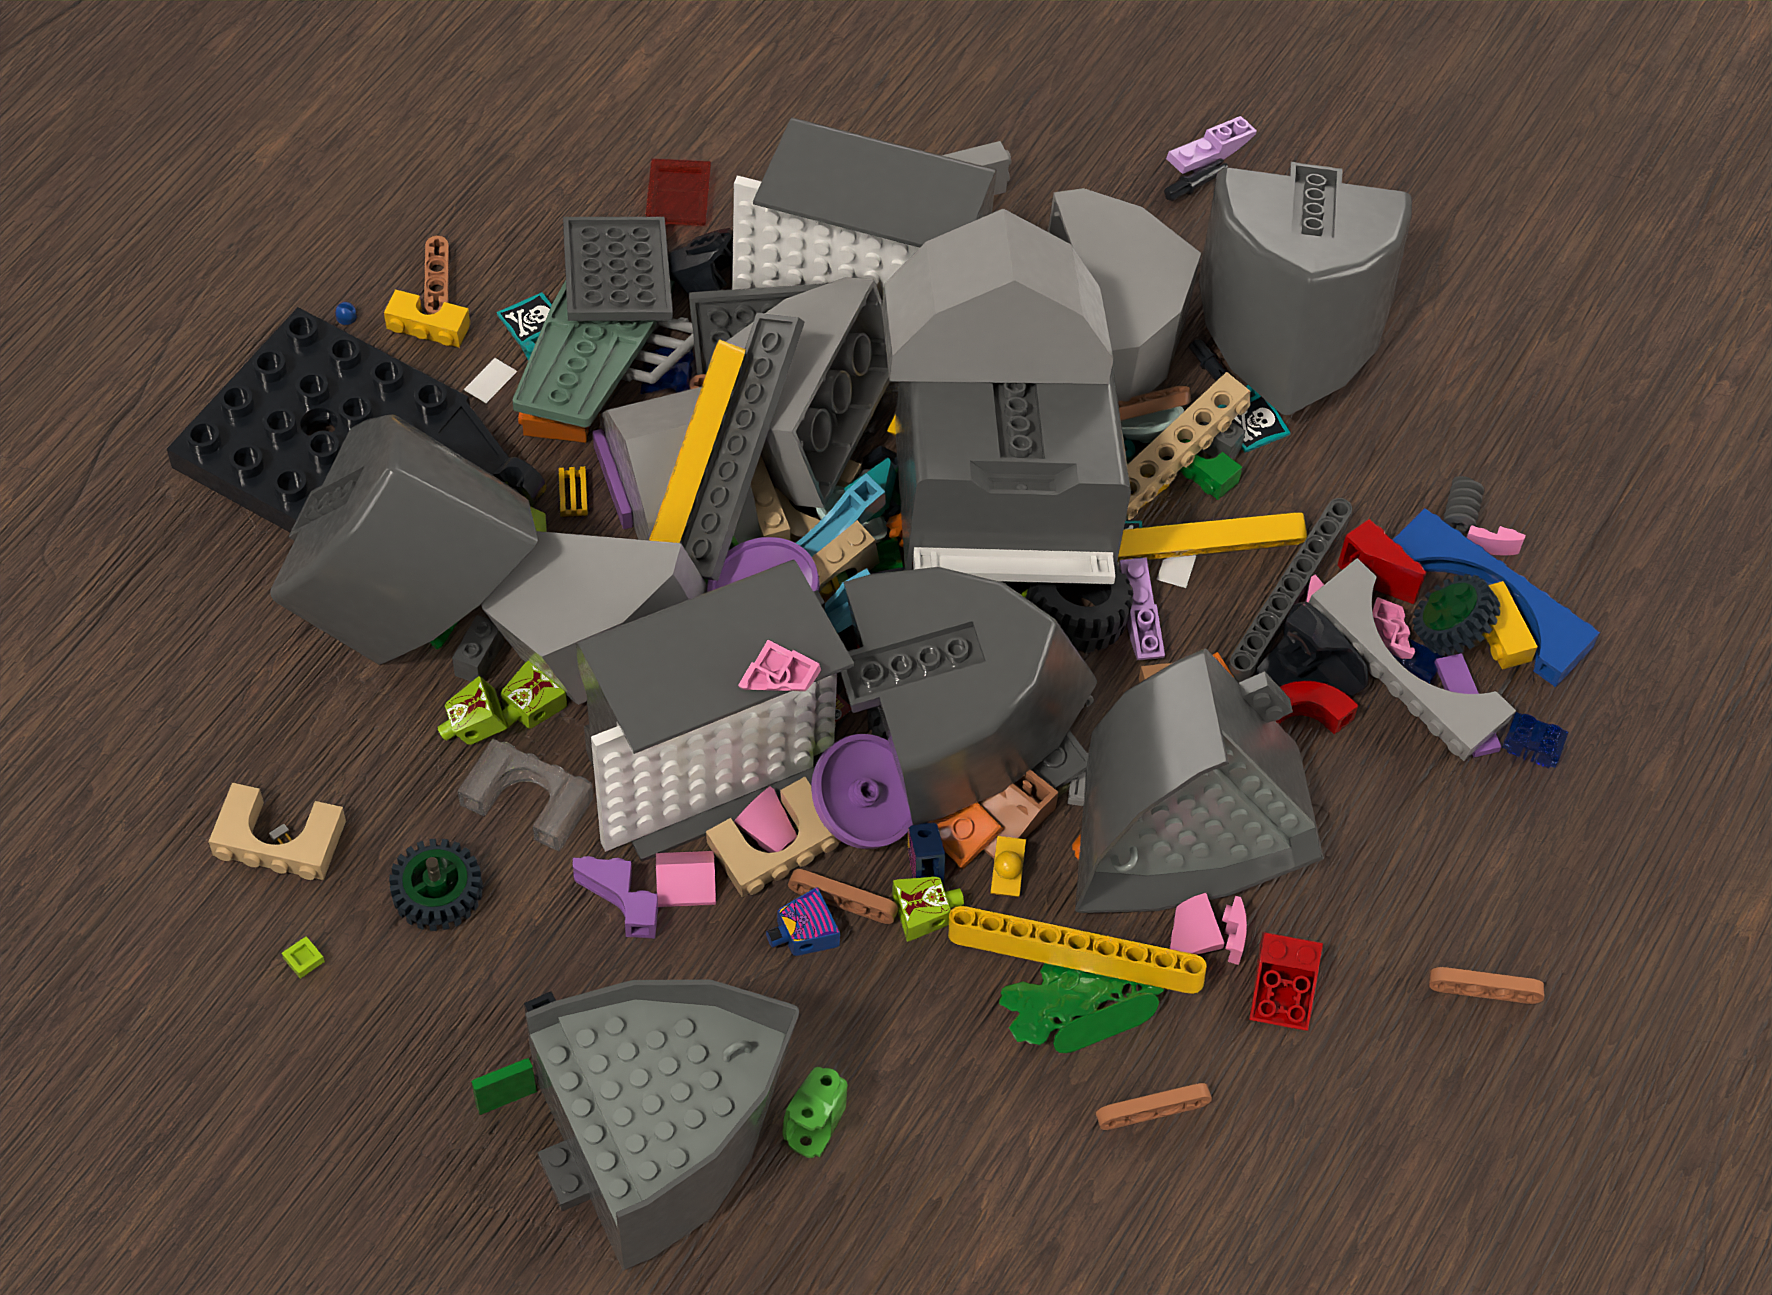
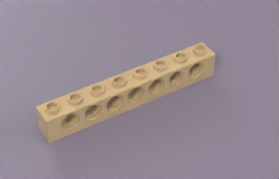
M1226 372L1127 465L1130 488L1135 494L1130 495L1126 520L1134 518L1139 508L1146 501H1152L1164 484L1168 485L1171 483L1183 466H1189L1201 449H1207L1219 432L1226 431L1238 414L1242 415L1248 410L1250 406L1249 389ZM1218 405H1226L1227 407H1225V408H1218L1217 406H1218ZM1203 421L1209 423L1205 426L1199 425V423ZM1183 439H1189V440H1191V441L1188 442V443H1182V442H1180V441L1183 440ZM1165 456L1172 457L1170 460H1162L1161 458ZM1145 474H1153V475H1154V476L1151 477V478H1145V477H1143V475H1145Z

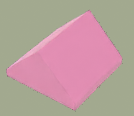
M713 851L656 853L658 907L716 905Z

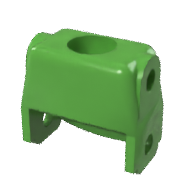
M815 1067L800 1086L785 1112L783 1138L788 1141V1146L791 1150L807 1158L821 1156L846 1108L848 1084L833 1069ZM803 1137H809L812 1143L804 1146L800 1140Z

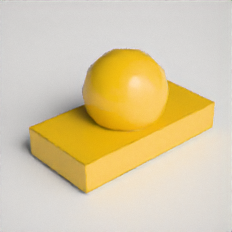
M997 836L990 894L1010 897L1020 896L1026 839Z

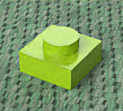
M307 936L282 952L283 959L300 979L325 962L321 953Z

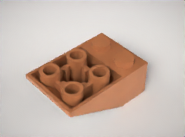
M1029 770L1003 792L978 803L1003 827V830L997 836L1025 839L1056 809L1059 792L1033 771ZM997 836L983 849L994 859Z

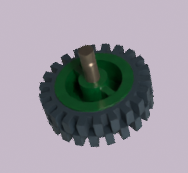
M1464 574L1463 579L1460 575L1454 576L1453 582L1448 578L1443 581L1444 587L1441 588L1437 584L1433 587L1435 592L1431 594L1428 591L1425 595L1427 601L1421 600L1418 606L1421 609H1415L1414 615L1416 618H1413V624L1415 625L1413 628L1431 652H1437L1438 655L1442 656L1446 652L1450 656L1454 654L1455 650L1458 654L1464 652L1465 645L1469 649L1479 646L1482 640L1485 639L1482 633L1490 634L1493 630L1489 624L1496 625L1498 619L1495 616L1500 615L1498 608L1501 607L1500 602L1485 580L1480 579L1477 575L1471 577L1470 574Z
M436 838L429 839L430 846L426 847L423 841L417 842V850H414L412 846L406 849L407 856L405 857L400 854L397 858L398 865L393 864L391 868L393 875L390 874L389 882L395 909H398V914L402 918L406 916L407 923L413 925L414 922H417V927L424 930L426 924L429 925L430 931H437V925L442 924L443 930L450 929L449 922L452 921L455 926L462 924L460 917L463 916L467 920L471 916L470 909L476 911L479 906L478 900L482 898L481 889H483L477 860L474 855H470V850L466 847L461 850L460 843L455 841L450 846L448 839H442L441 845H437Z

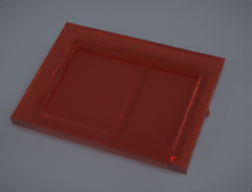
M651 158L645 217H665V224L706 226L711 161Z

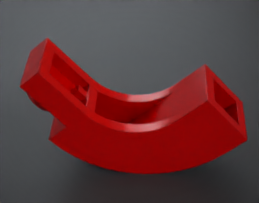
M1297 681L1280 687L1290 698L1293 712L1276 720L1278 724L1292 716H1309L1320 721L1335 735L1355 718L1358 704L1333 686L1314 681Z

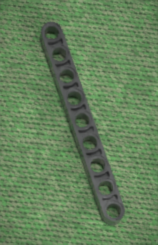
M1335 498L1329 502L1231 655L1228 668L1238 682L1253 677L1256 669L1262 663L1283 630V623L1295 604L1300 603L1307 592L1311 576L1315 574L1317 576L1345 532L1352 512V505L1346 499Z

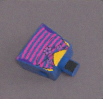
M818 887L781 907L777 911L779 926L766 931L768 942L772 948L787 942L794 956L836 948L840 943V932Z

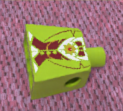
M529 660L520 668L501 692L502 705L505 708L502 712L508 728L517 720L527 728H534L567 707L566 692Z
M481 676L475 678L446 702L445 708L449 720L439 725L438 731L446 741L456 735L466 744L471 745L507 729L508 727L495 688Z
M939 877L893 880L892 896L899 908L898 915L907 942L948 926L950 908L964 905L961 889L958 888L945 892Z

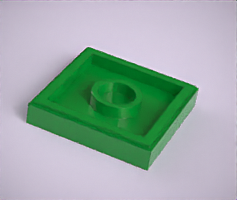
M529 1058L471 1081L476 1107L480 1115L537 1092L533 1066Z

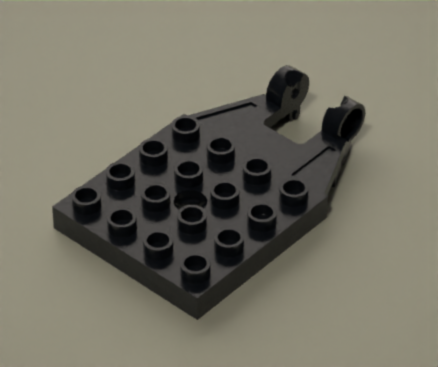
M299 307L294 310L167 448L173 469L289 533L310 492L323 485L350 429L367 419L385 415L398 416L506 483L528 499L531 507L535 506L547 489L545 480L533 466L516 457H508L470 407L468 396ZM317 424H330L335 428L333 432L318 431L311 436L306 435L307 430Z

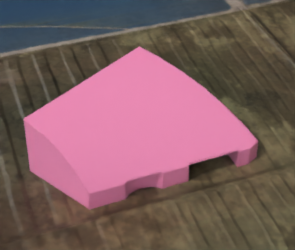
M1377 597L1372 607L1375 626L1383 643L1394 658L1412 659L1415 649L1411 648L1408 637L1410 631L1404 622L1405 613L1403 607Z
M767 640L755 663L752 662L738 686L743 690L806 691L819 675L821 667L819 663L794 650L791 652Z
M771 786L758 795L734 821L739 829L755 839L758 845L768 853L786 849L797 837L775 790Z
M1206 893L1194 896L1176 907L1170 949L1196 955L1223 949L1224 941Z

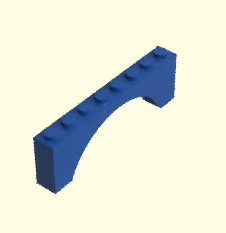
M1424 508L1393 539L1395 543L1404 549L1407 555L1420 563L1426 572H1446L1461 576L1470 574L1471 577L1477 575L1480 579L1485 580L1488 585L1504 581L1538 646L1535 652L1533 671L1554 687L1594 647L1600 632L1591 624L1584 622L1573 614L1570 609L1560 605L1546 592L1539 590L1528 582L1525 577L1515 573L1504 562L1494 558L1480 545L1470 541L1459 530L1452 528L1442 521L1438 515L1432 514Z

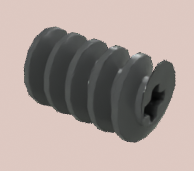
M1466 476L1454 477L1443 521L1452 528L1459 530L1462 534L1469 532L1471 525L1476 527V521L1479 517L1478 512L1481 509L1480 504L1483 500L1482 495L1485 492L1483 485Z

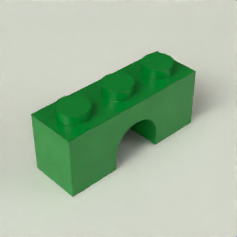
M1183 439V440H1181L1180 442H1182V443H1188V442H1190L1191 440H1189V439ZM1221 452L1212 459H1204L1196 454L1192 463L1187 467L1183 466L1180 471L1186 478L1192 479L1206 494H1211L1219 500L1239 483L1242 466L1224 452ZM1165 456L1163 459L1170 460L1172 457Z

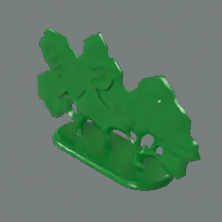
M1045 963L1040 970L1043 978L1041 985L1022 981L1002 988L999 1004L1010 1011L1019 1012V1015L1009 1027L1017 1042L1027 1041L1030 1044L1041 1045L1047 1040L1050 1032L1058 1028L1060 1030L1055 1035L1054 1048L1059 1053H1070L1146 1022L1158 1009L1159 1000L1155 995L1162 993L1164 988ZM1125 984H1131V994L1127 993V998H1125L1122 994V988ZM1138 984L1142 986V989L1139 991L1136 990ZM1111 993H1118L1119 998L1112 997ZM1104 1001H1118L1115 1004L1097 1010L1098 1005ZM1075 1016H1082L1080 1018L1073 1020V1017ZM1054 1017H1058L1062 1023H1055Z

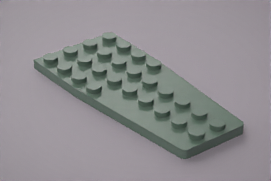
M565 280L551 305L515 392L513 410L580 427H589L652 334L658 321H568ZM670 280L672 295L675 289V281Z

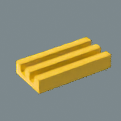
M585 466L580 467V470H575V467H569V470L564 471V467L559 468L561 517L588 515ZM575 477L581 478L582 509L576 508ZM565 478H570L571 510H566Z

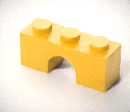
M396 289L384 311L387 329L396 333L416 336L419 339L439 342L446 346L451 345L460 348L470 327L468 308L444 302L437 313L425 315L422 314L419 295Z

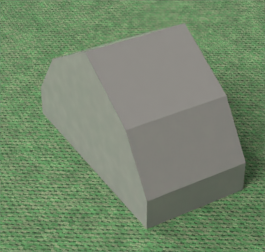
M1084 188L1054 192L1048 233L1071 244L1100 287L1113 354V370L1118 401L1126 402L1134 396L1150 393L1168 376L1187 321L1201 253L1143 207Z
M1005 209L996 211L926 241L884 284L882 315L890 381L1109 384L1113 354L1099 285L1071 244Z
M845 277L786 298L765 313L799 317L805 321L760 454L772 484L794 505L817 508L825 507L890 382L882 300L874 279ZM753 322L726 342L745 349Z
M702 387L606 410L599 415L600 429L605 433L632 509L633 526L638 540L649 541ZM751 484L733 535L739 544L761 538Z
M536 531L538 541L535 547L481 603V606L520 658L525 662L529 660L561 687L570 699L579 705L587 701V695L578 669L576 643L707 593V584L681 543Z

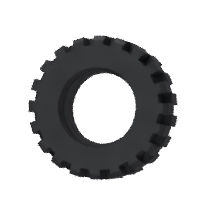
M1116 565L1114 584L1030 582L1026 599L1057 621L1077 651L1083 650L1084 653H1091L1094 649L1099 651L1107 648L1108 644H1114L1119 639V636L1123 634L1133 604V589L1129 584L1130 581L1126 574H1121V568ZM1062 596L1082 597L1095 606L1084 607L1075 605Z

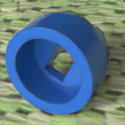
M342 302L337 306L335 314L340 324L349 325L356 321L357 313L353 304Z

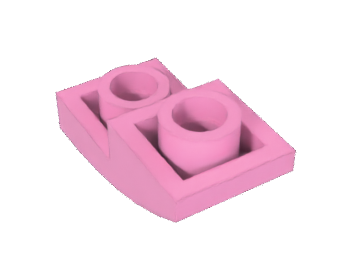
M1471 525L1467 538L1473 543L1480 545L1490 555L1502 556L1519 554L1526 535L1501 526L1498 533L1495 534L1484 528Z
M1235 896L1233 906L1226 905L1222 921L1227 923L1224 934L1229 935L1225 948L1231 951L1228 962L1239 965L1246 940L1247 923L1242 899Z

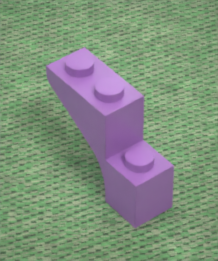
M591 856L573 858L575 882L616 905L622 911L625 917L626 937L655 938L658 896L644 890L631 892V861H625L621 858L603 860Z

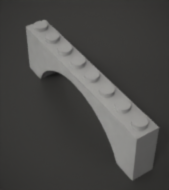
M1358 558L1355 559L1312 594L1308 603L1317 608L1341 632L1364 660L1370 674L1375 678H1379L1387 686L1389 692L1393 696L1398 697L1407 706L1411 714L1419 717L1433 735L1438 736L1445 742L1451 753L1465 761L1489 738L1508 724L1516 710L1496 691L1484 694L1451 692L1428 684L1404 668L1389 652L1375 626L1372 613V592L1376 576Z

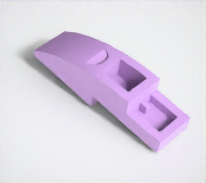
M1240 116L1207 129L1204 137L1169 151L1166 159L1182 174L1191 170L1196 172L1219 158L1224 160L1256 135L1257 130Z
M1147 558L1120 560L1118 566L1122 570L1121 574H1126L1130 581L1129 584L1133 589V604L1127 620V627L1137 660L1164 658L1165 652L1157 604L1154 605Z

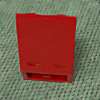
M1370 519L1346 535L1337 564L1341 570L1358 558L1376 576L1373 590L1411 604L1417 602L1426 575V571H1424L1420 563L1407 555L1399 544L1391 540L1385 534V531Z
M1262 932L1249 1020L1308 1031L1323 943Z

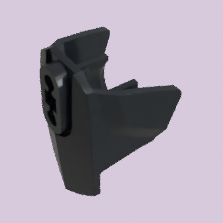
M730 228L716 230L689 240L669 251L670 278L688 294L691 292L720 291L727 283L716 271V268L722 271L726 267L733 265V231Z
M1300 602L1294 605L1283 623L1284 638L1255 671L1256 675L1266 672L1279 687L1297 681H1314L1333 686L1347 696H1352L1368 686V671L1364 660L1341 632L1317 608L1308 602Z

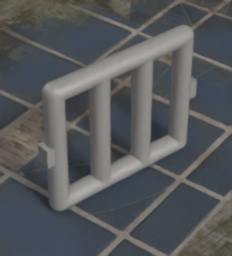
M680 317L679 319L672 318V320L658 321L646 342L675 350L668 357L640 350L635 360L658 366L651 373L628 368L622 380L630 382L634 379L654 384L694 347L692 323L689 322L688 318ZM659 326L692 334L684 341L654 334L653 332Z

